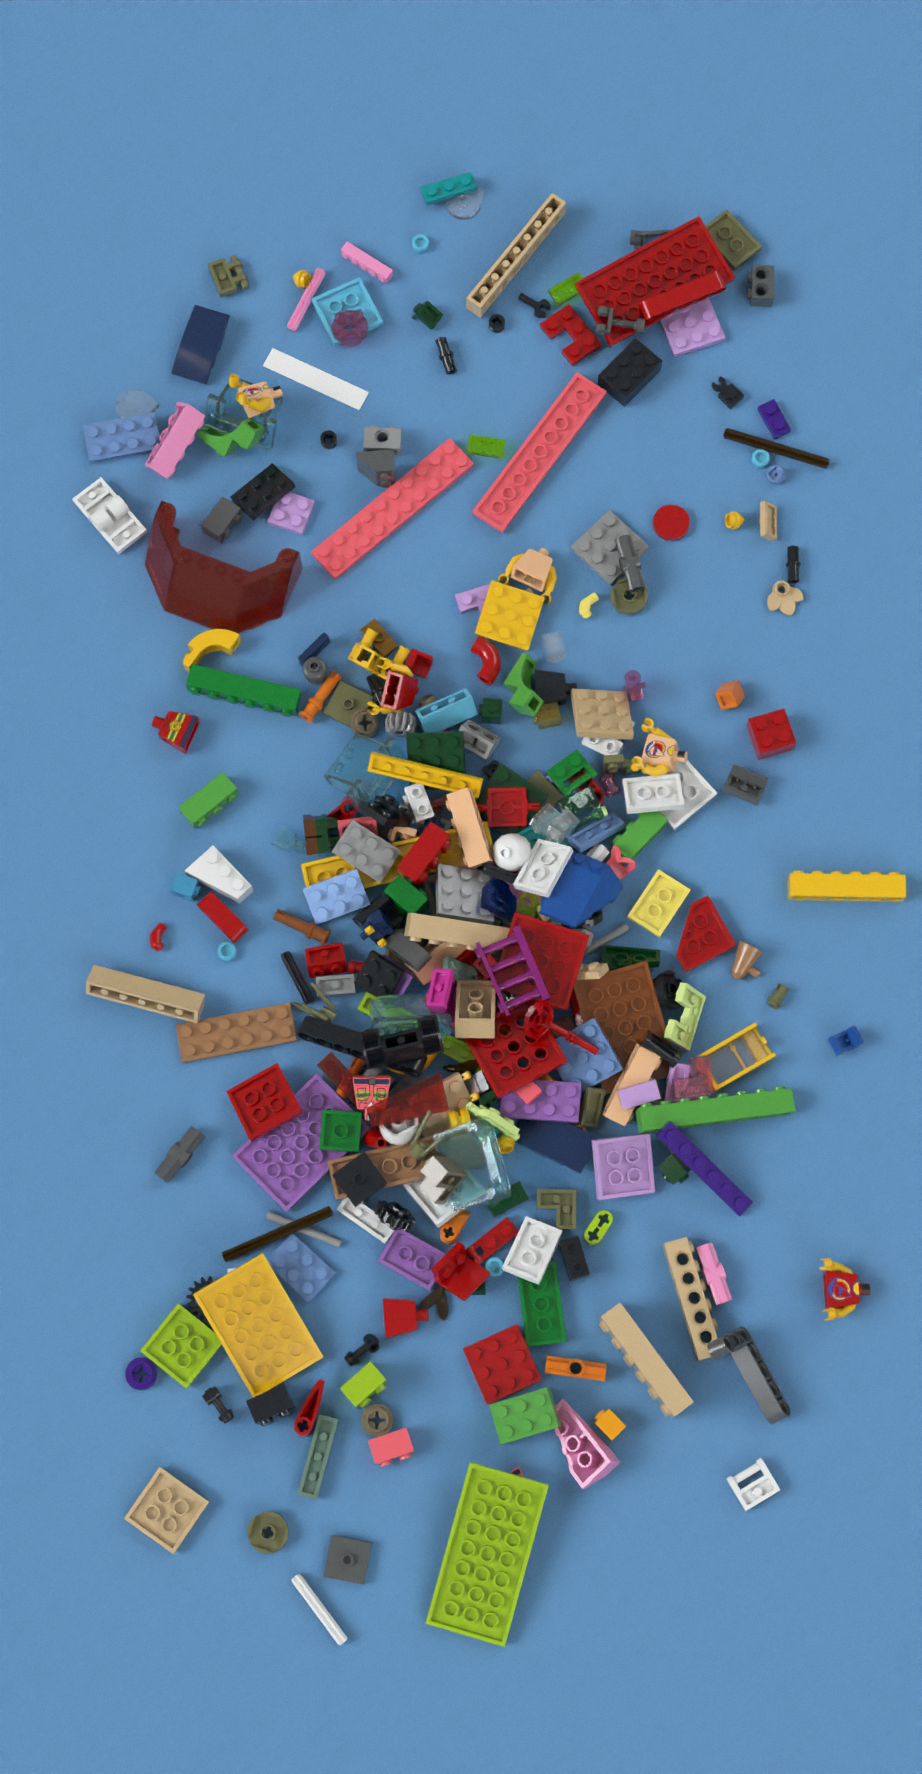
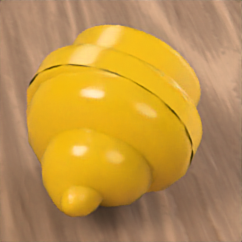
M299 270L292 278L295 285L303 289L307 288L311 275L306 270Z
M731 511L725 516V525L732 530L738 529L745 521L744 517L737 511Z
M501 1133L495 1142V1147L499 1153L507 1154L514 1150V1139Z

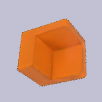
M739 680L721 684L715 696L721 710L738 707L745 694Z

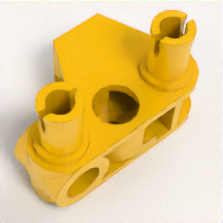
M367 628L361 642L354 645L347 660L386 681L390 668L385 670L377 667L376 664L380 666L384 664V660L379 658L383 656L370 648L378 633ZM400 645L394 659L390 660V663L394 661L403 664L411 651ZM369 653L371 654L368 662H366L364 660L367 654Z

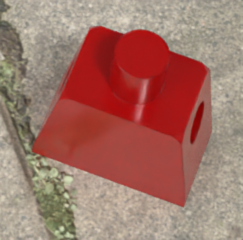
M383 1299L386 1338L417 1331V1322L429 1321L428 1309L416 1310L415 1301Z

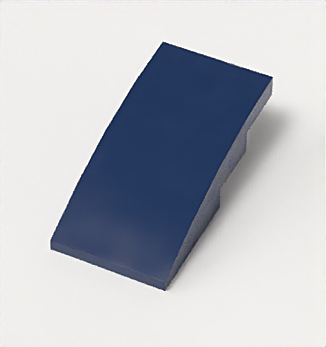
M195 305L183 334L171 374L207 385L211 368L214 367L218 350L220 351L230 315Z
M521 1119L517 1125V1128L520 1129L518 1132L520 1138L514 1142L544 1158L546 1157L581 1174L593 1151L592 1140L599 1138L568 1122Z

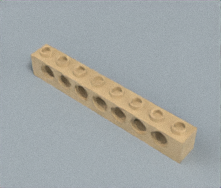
M551 193L467 296L466 309L480 318L484 315L566 214L567 202Z

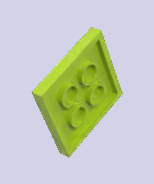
M178 1303L140 1352L188 1389L222 1344L214 1331Z

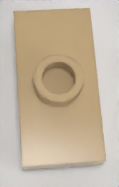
M764 500L760 502V537L773 542L777 540V506Z

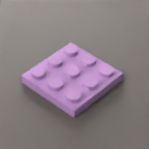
M709 298L682 308L659 321L674 358L725 341V335Z
M649 1133L592 1140L598 1200L655 1193Z

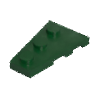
M602 945L601 963H607L609 971L647 961L649 968L659 967L660 950Z

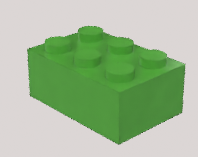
M550 1387L489 1405L501 1445L562 1427Z

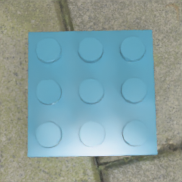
M360 277L311 299L334 347L383 325V320Z

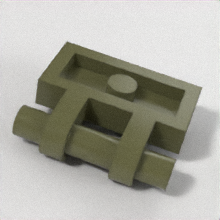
M236 255L230 257L231 263L228 264L225 258L208 263V268L220 297L238 292L236 287L238 284L241 285L243 290L249 288L247 275L243 273V265ZM230 271H235L237 276L232 277Z

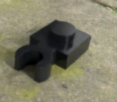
M720 376L718 381L721 385H716L713 382L711 387L714 391L720 392L718 398L729 409H732L744 398V394L732 383L727 386L725 379Z

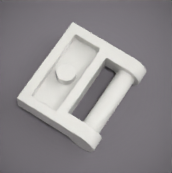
M762 1458L756 1460L755 1464L737 1475L726 1478L745 1511L780 1491ZM762 1471V1477L742 1489L738 1487V1483L756 1472Z

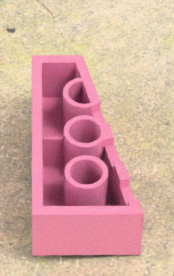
M176 403L175 408H177V411L170 415L168 419L169 427L161 432L159 436L160 444L157 443L145 463L146 467L163 478L168 479V477L174 474L177 462L183 459L186 447L192 444L195 439L194 434L197 429H201L205 422L203 420L205 415L187 403Z

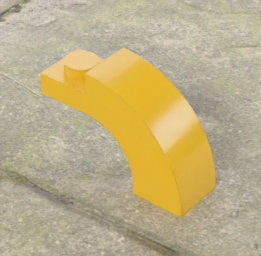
M212 629L197 635L188 643L191 653L188 652L183 659L184 669L190 672L192 664L197 665L206 654L213 651H222L231 656L241 643L240 635L226 629Z

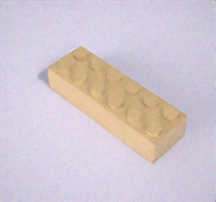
M620 1302L599 1318L600 1323L598 1325L605 1334L609 1333L613 1338L611 1340L613 1346L617 1351L621 1349L624 1353V1361L629 1367L633 1366L637 1371L635 1376L641 1383H646L649 1387L647 1392L653 1400L658 1399L661 1404L659 1408L666 1417H675L694 1402Z

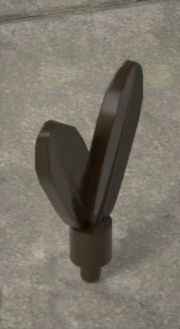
M468 1060L457 1065L448 1064V1066H443V1069L451 1073L459 1072L461 1075L466 1071L470 1072L477 1069L479 1065L476 1060Z
M438 1285L439 1289H435L425 1297L418 1309H429L437 1302L438 1315L442 1320H446L448 1316V1303L445 1288Z

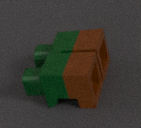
M326 814L321 816L303 815L307 855L330 852V848H334L339 841V835H328V830L338 829L337 817H327Z

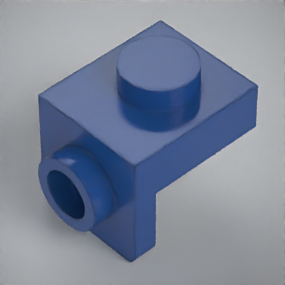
M855 1025L828 1038L836 1056L853 1050L864 1042Z

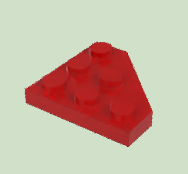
M708 895L692 903L689 909L676 958L685 973L736 947L735 941Z

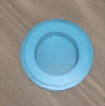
M422 234L414 236L412 239L413 251L419 254L428 251L430 246L428 237Z
M763 449L754 451L751 457L752 465L758 469L765 468L770 461L769 453Z
M223 942L218 946L217 954L222 961L230 962L236 957L237 949L233 943Z
M492 1257L487 1260L485 1269L490 1272V1277L497 1278L503 1274L502 1266L504 1262L498 1257Z

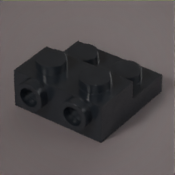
M385 794V796L376 795L374 801H361L358 807L383 826L409 827L414 813L408 809V806L399 803L393 796Z

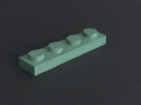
M319 1414L297 1495L317 1500L339 1419Z

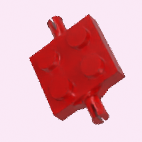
M526 787L488 788L486 804H477L479 812H486L488 815V827L527 826L529 811H540V807H533L540 806V802H528Z

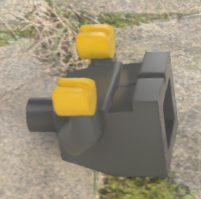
M482 1070L476 1074L469 1071L461 1074V1077H464L462 1079L465 1081L470 1098H473L471 1099L473 1102L479 1100L482 1097V1093L492 1090Z

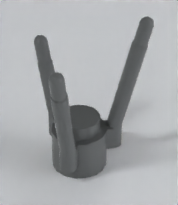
M631 230L630 245H634V249H639L642 247L641 244H645L646 236L666 234L672 230Z

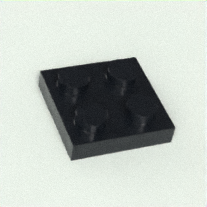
M372 950L354 983L384 1003H387L405 970Z

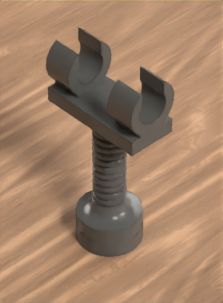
M599 307L598 316L608 317L607 325L597 324L596 334L609 336L611 326L633 328L636 333L643 334L645 319L638 318L637 321L617 320L612 318L613 308Z

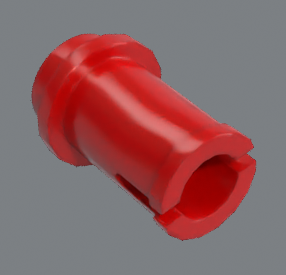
M355 959L353 961L349 960L348 972H351V974L353 972L359 973L365 962L355 961Z

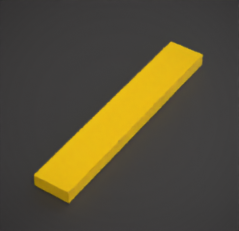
M371 752L367 769L369 772L451 792L468 787L473 790L474 797L479 798L483 778L377 752Z

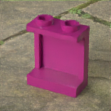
M434 968L426 1006L445 1021L455 1022L457 981L453 979L455 972L451 969Z

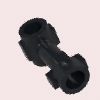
M366 1334L363 1337L364 1344L356 1351H349L344 1359L351 1367L358 1364V1359L367 1351L374 1353L379 1350V1340L375 1335Z
M216 1386L210 1387L204 1392L205 1394L202 1395L203 1399L208 1405L213 1404L220 1413L218 1418L221 1422L223 1421L226 1424L234 1418L233 1411L231 1409L227 1410L219 1398L222 1395Z

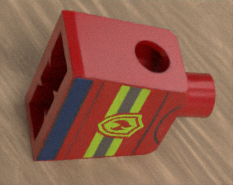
M168 711L165 719L155 716L152 721V726L160 729L158 733L159 738L184 754L187 753L200 724L197 716Z

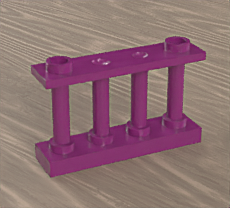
M519 925L512 928L513 933L510 934L511 936L483 948L480 942L476 943L477 948L474 949L478 960H483L500 1000V1003H497L500 1012L501 1014L505 1013L507 1017L511 1016L508 1009L536 997L538 999L542 997L543 1001L551 999ZM519 943L521 951L518 952L519 954L491 966L489 965L485 955L510 944ZM521 961L522 963L527 962L529 969L525 973L497 984L493 973ZM528 979L530 981L534 979L537 987L533 991L505 1002L501 991Z

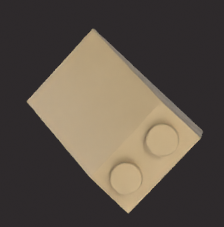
M457 980L455 1038H495L496 990L492 987V981Z

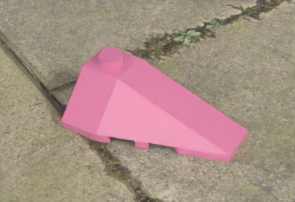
M562 1399L556 1405L562 1427L556 1428L555 1432L563 1447L561 1449L563 1454L566 1455L570 1473L582 1489H585L606 1477L620 1461L591 1427Z

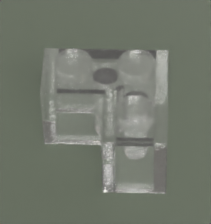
M547 802L533 816L529 824L546 841L563 844L573 834L580 820L567 808L559 813Z

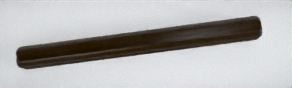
M729 428L725 429L723 435L725 439L827 469L830 462L828 458Z
M327 1206L222 1252L225 1262H228L332 1217V1209L330 1206Z

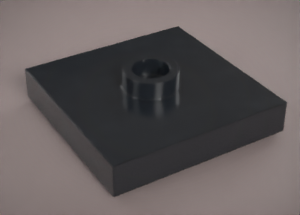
M365 1152L358 1155L332 1175L355 1208L387 1185V1182Z

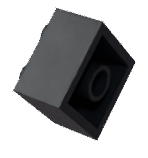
M284 1384L246 1401L255 1424H261L263 1427L273 1423V1418L280 1416V1418H284L293 1414L292 1410L295 1409L287 1386Z

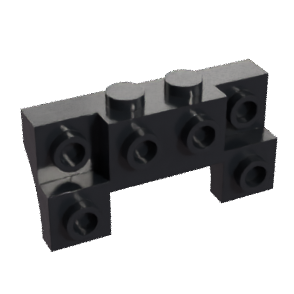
M426 1015L418 1018L417 1028L380 1036L378 1028L359 1032L367 1070L444 1052L437 1015Z

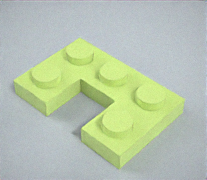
M680 982L676 992L675 1001L684 1006L680 1023L669 1019L665 1028L664 1038L679 1048L690 1051L706 996L687 983Z

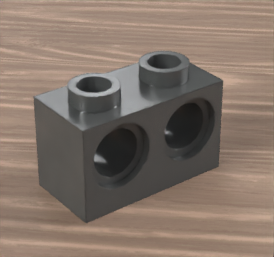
M753 265L751 272H748L747 282L751 283V288H748L747 299H750V306L772 307L774 301V266Z

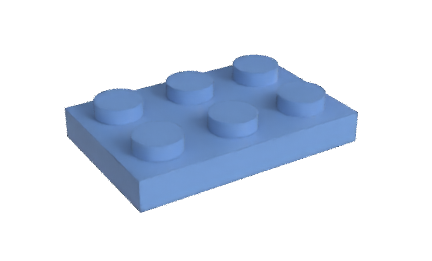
M293 1233L267 1259L273 1271L308 1303L313 1300L336 1274Z

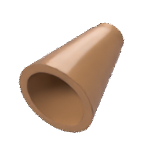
M739 941L730 976L740 981L747 973L758 978L760 971L752 966L763 952L747 943Z

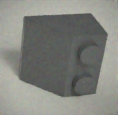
M393 450L356 452L358 471L372 483L383 488H388L395 483Z

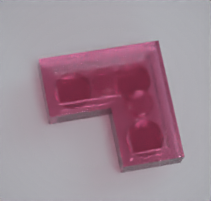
M710 1056L689 1057L691 1077L672 1079L673 1098L679 1100L714 1095Z

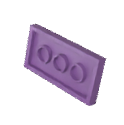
M534 1080L533 1082L542 1090V1094L531 1104L527 1105L514 1091L501 1098L500 1116L502 1118L579 1123L582 1084Z

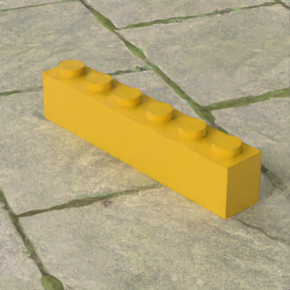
M798 870L793 871L788 876V900L903 902L906 898V875H900V872H890L888 874L870 872L869 874H862L860 871H853L850 874H843L841 871H833L831 874H823V871L804 873V871Z

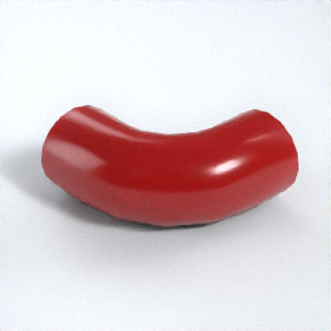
M479 636L471 648V652L479 656L483 661L482 668L476 676L486 685L492 686L501 669V657L497 648L491 642Z

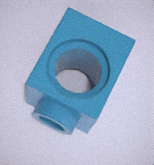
M176 872L170 892L174 896L194 902L195 897H198L200 894L201 886H199L198 879Z

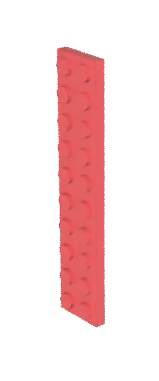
M576 372L473 509L472 514L503 534L607 395V391Z
M450 438L447 439L313 549L311 555L335 580L338 579L474 466V463Z

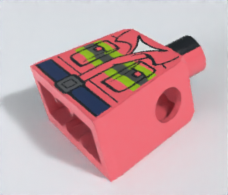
M353 1075L357 1109H365L366 1121H376L377 1110L385 1109L391 1081L390 1076Z

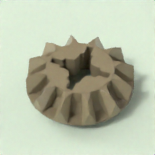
M369 708L355 710V713L350 716L352 732L357 737H371L378 729L377 715H371L367 711L371 710ZM363 719L364 721L370 722L367 725H364V727L363 725L358 724V722L363 721Z
M373 1404L363 1411L361 1425L367 1434L380 1437L391 1430L393 1415L386 1406ZM377 1411L379 1417L386 1420L379 1423L378 1429H376L374 1422L368 1421V1419L375 1418Z

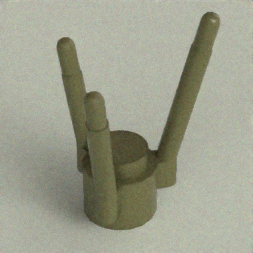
M311 982V986L328 1007L323 1005L321 1010L317 1011L304 1003L299 1005L291 1002V1005L318 1019L331 1023L337 1014L334 1011L336 1006L327 999L314 982Z
M431 1110L427 1111L414 1140L409 1144L412 1147L409 1152L420 1162L449 1134V1130H446L429 1146L423 1141L418 1143Z

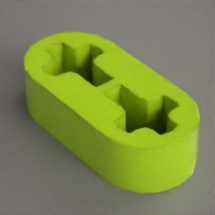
M602 1210L596 1214L584 1233V1240L587 1244L597 1245L601 1241L613 1221L612 1214L609 1211ZM604 1215H607V1220L609 1221V1223H603V1225L599 1227L598 1224L600 1223V1218L598 1217H603ZM597 1228L599 1230L596 1234L598 1240L593 1239L590 1241L588 1232L593 1233Z

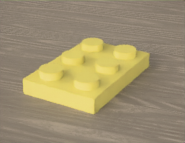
M658 869L627 918L660 938L691 889Z

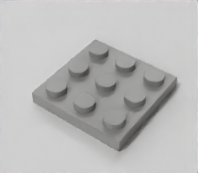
M608 510L570 549L611 586L622 575L615 539L623 535H631L635 552L639 555V558L649 549V546L616 515Z
M437 864L436 917L492 925L494 923L493 877L484 874L482 870Z

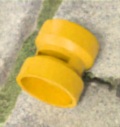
M466 1107L461 1108L458 1112L453 1110L447 1112L451 1131L457 1130L461 1126L464 1128L471 1126L469 1111Z

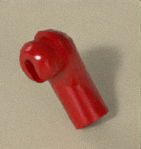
M161 922L158 923L149 935L150 946L156 951H161L164 947L160 936L167 927Z

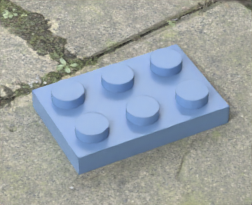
M357 868L303 888L316 924L370 905Z

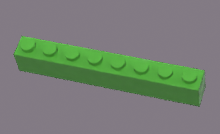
M785 1086L773 1088V1091H766V1088L749 1094L747 1091L736 1092L734 1096L723 1093L718 1094L717 1098L701 1096L698 1097V1100L691 1101L690 1098L680 1099L678 1103H671V1100L659 1102L660 1105L652 1106V1103H644L635 1111L639 1134L659 1132L668 1121H671L678 1129L791 1115L796 1112L792 1088L785 1089Z

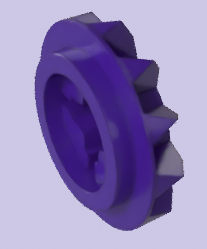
M144 1357L132 1360L125 1371L127 1383L137 1390L150 1388L155 1383L158 1375L156 1365L150 1359ZM143 1365L144 1371L150 1373V1375L143 1376L141 1383L140 1377L133 1373L139 1372Z

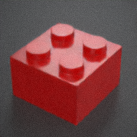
M784 708L749 718L746 727L758 760L794 750L797 742Z

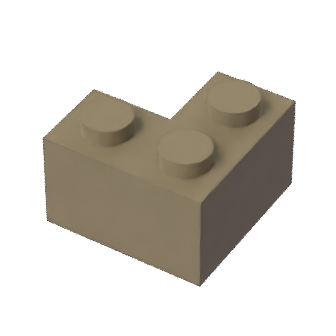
M432 1156L426 1160L425 1166L421 1170L425 1177L419 1188L433 1203L444 1204L467 1176V1173L452 1158Z

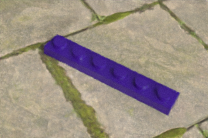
M668 1121L656 1134L738 1216H741L753 1203L671 1121Z

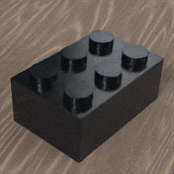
M635 338L598 375V385L625 407L661 371L662 360Z

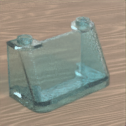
M471 1121L433 1135L434 1142L441 1136H444V1140L435 1147V1150L442 1155H446V1158H452L467 1173V1176L455 1189L456 1192L451 1194L449 1203L454 1212H462L511 1196V1189L496 1135L489 1122Z

